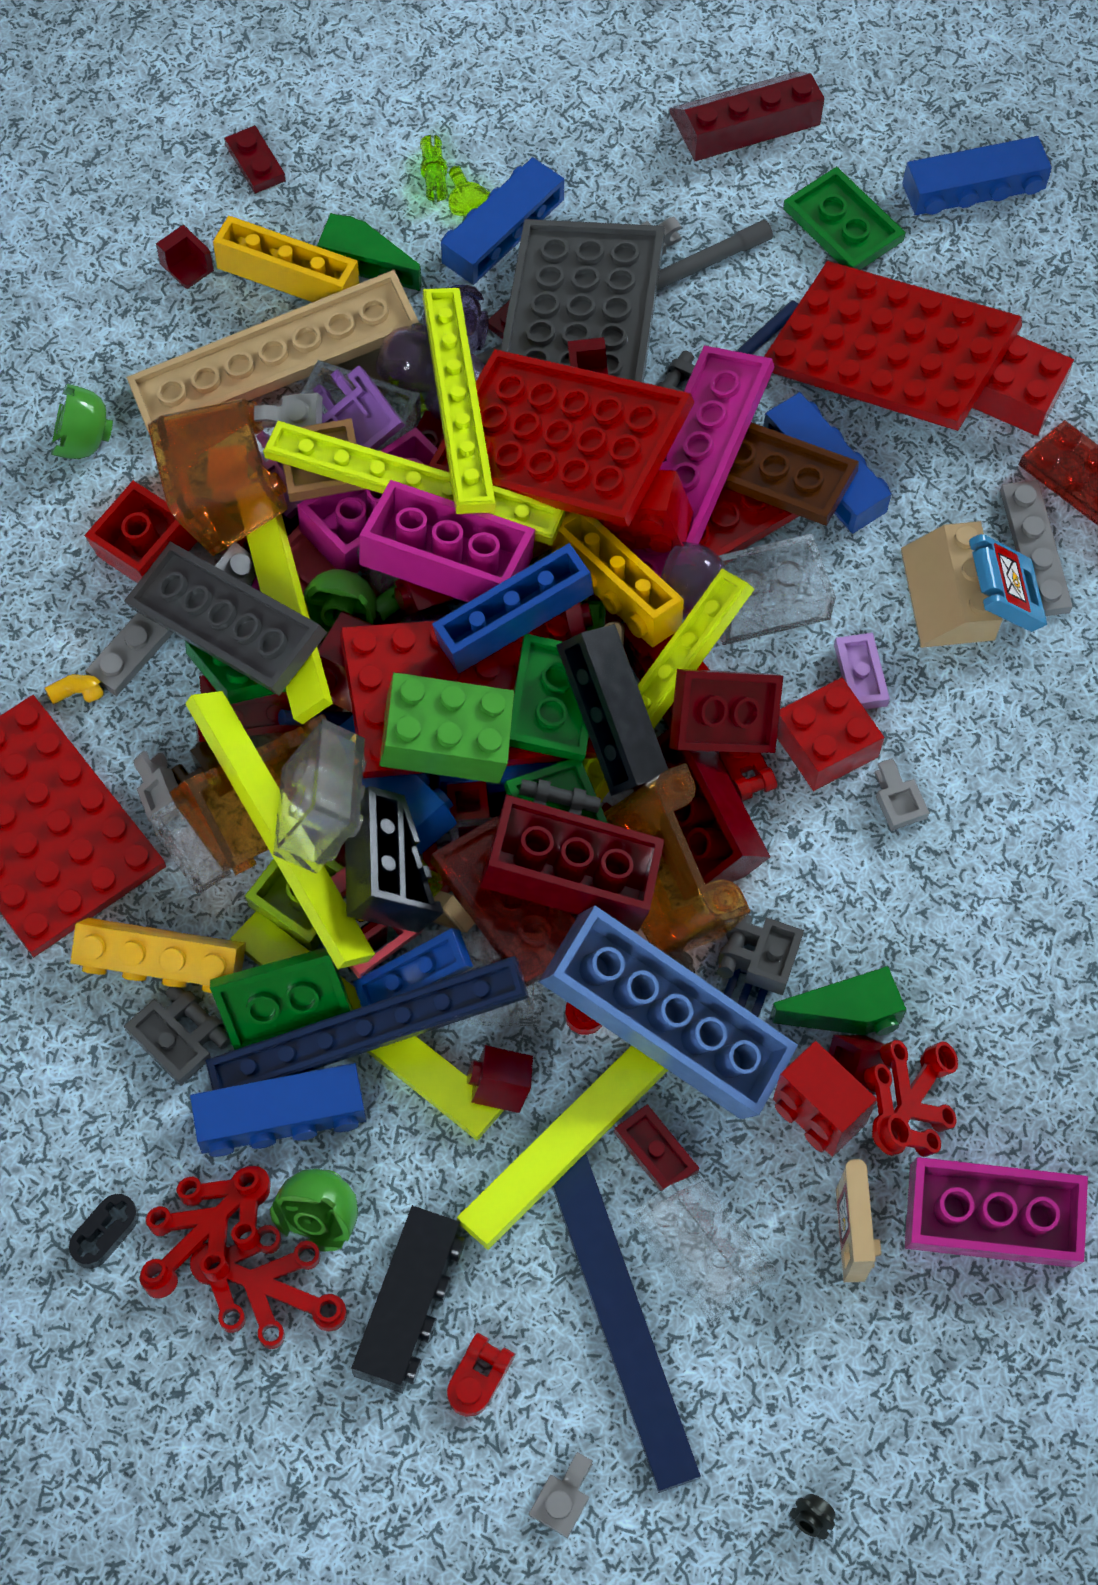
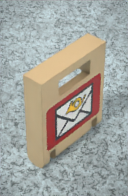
M853 1159L847 1162L836 1187L844 1283L865 1282L871 1269L875 1267V1257L881 1256L880 1239H874L867 1166L864 1161Z

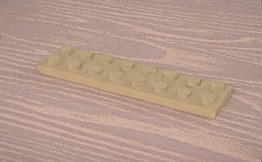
M392 270L126 378L147 431L153 440L422 330L395 270Z

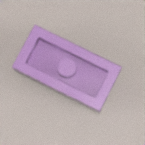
M873 633L835 638L834 648L841 676L864 709L887 707L890 698Z

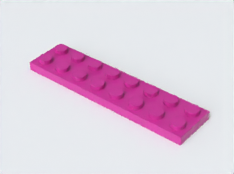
M704 345L684 389V392L691 393L695 403L667 454V461L662 463L659 470L677 471L692 507L693 516L684 550L670 551L668 553H659L651 548H634L631 550L677 593L775 366L772 358ZM594 594L596 600H601Z

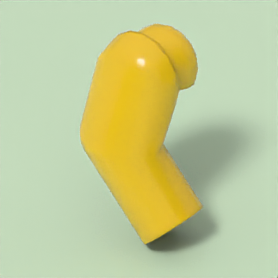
M71 674L44 688L53 705L76 693H82L84 700L88 703L98 700L104 694L103 689L99 686L100 680L90 675Z

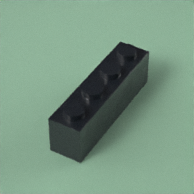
M613 624L582 632L557 644L559 655L611 796L644 786L670 775L616 625Z
M413 1205L411 1206L351 1369L354 1377L402 1394L406 1383H415L422 1363V1359L417 1358L416 1355L422 1341L429 1343L437 1318L431 1316L436 1300L444 1302L450 1287L451 1277L446 1276L450 1261H459L465 1245L466 1237L460 1236V1221Z

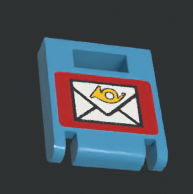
M980 534L971 538L969 544L971 550L974 551L972 554L981 593L989 596L983 600L984 609L1030 632L1046 626V616L1032 559L987 535Z

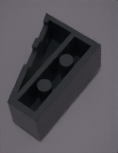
M368 786L344 807L347 917L419 933L444 912L440 901H434L428 883L432 876L428 865H422L416 847L420 840L405 795Z

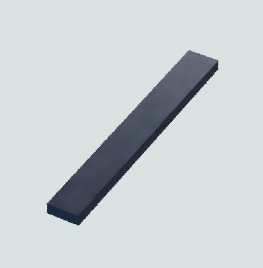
M516 956L207 1059L205 1062L212 1090L309 1072L527 999L529 995L519 960Z
M585 1153L552 1188L657 1491L661 1493L698 1480L701 1475Z

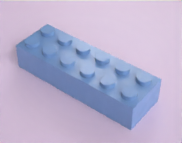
M593 906L578 915L538 981L739 1119L760 1115L779 1080L780 1073L785 1070L798 1047V1044L597 906Z

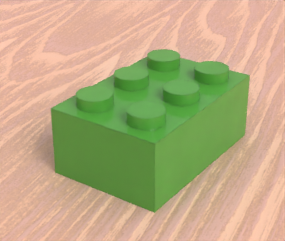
M393 672L387 693L379 766L500 784L508 764L514 690Z

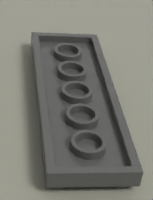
M171 541L124 600L133 610L280 696L327 634L316 622Z

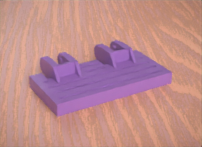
M359 365L347 374L356 387L355 389L338 369L331 374L334 383L346 396L337 404L331 397L330 392L321 384L313 388L314 393L317 392L323 397L322 404L328 410L325 414L322 411V423L352 418L356 443L358 445L376 450L406 426L366 371ZM261 431L256 437L262 447L265 448L270 435ZM255 450L244 460L255 475L263 470L272 477L280 510L285 517L292 519L298 514L297 505L304 500L290 502L283 463L270 459L267 461L260 451Z

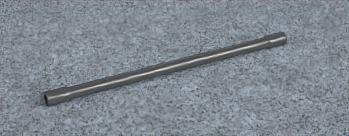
M761 220L721 242L660 269L657 291L741 251L750 250L771 240L773 232L769 223L766 220ZM502 344L471 358L474 376L482 372L494 349L501 350ZM433 373L426 376V383L432 394L438 396Z

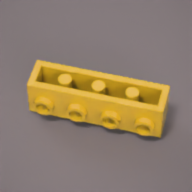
M229 215L213 240L218 269L310 302H315L359 284L357 260Z
M570 513L564 517L554 540L552 553L568 543L571 544L591 573L594 594L602 600L603 605L611 614H617L628 625L629 630L634 636L642 638L653 648L673 635L683 621L684 599L597 519L575 513Z
M86 918L75 924L70 964L82 965V971L90 974L104 975L107 974V970L122 972V978L133 981H146L147 976L162 978V984L170 987H186L187 983L202 985V991L212 993L210 990L211 979L242 971L246 943Z

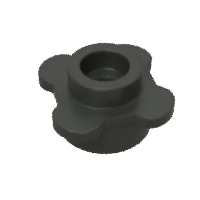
M808 1494L805 1498H798L795 1502L797 1508H792L790 1511V1516L795 1520L797 1527L809 1536H817L823 1540L827 1539L829 1536L827 1530H832L835 1526L834 1519L836 1514L832 1506L823 1498L814 1494Z

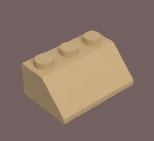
M981 521L942 525L901 548L921 648L995 641L1003 618L984 609L983 600L989 596L981 593L972 554L974 551L971 550L969 544L971 538L984 534Z

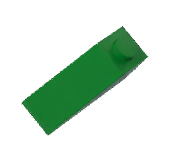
M330 213L317 247L357 260L360 277L372 279L395 270L402 287L420 291L422 281L421 265L365 221L358 220L352 216Z
M886 966L774 1002L770 1017L774 1024L858 1035L875 1032L877 1036H882L899 1028V1024L902 1022L907 1009L890 969Z

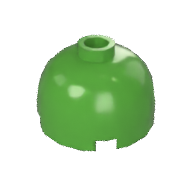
M66 384L62 393L67 395L65 405L59 404L52 441L53 443L61 438L60 446L56 445L51 451V455L67 459L90 457L98 450L101 441L109 442L113 420L106 419V406L102 399L93 391Z
M331 569L318 574L305 588L303 595L309 618L319 624L327 634L342 611L374 624L377 615L376 596L367 580L357 573L346 569Z
M322 1169L302 1170L288 1178L279 1189L270 1208L272 1222L282 1234L287 1237L289 1232L292 1231L310 1239L307 1241L314 1242L318 1246L319 1251H337L341 1249L344 1242H348L359 1214L356 1194L348 1183L338 1173Z

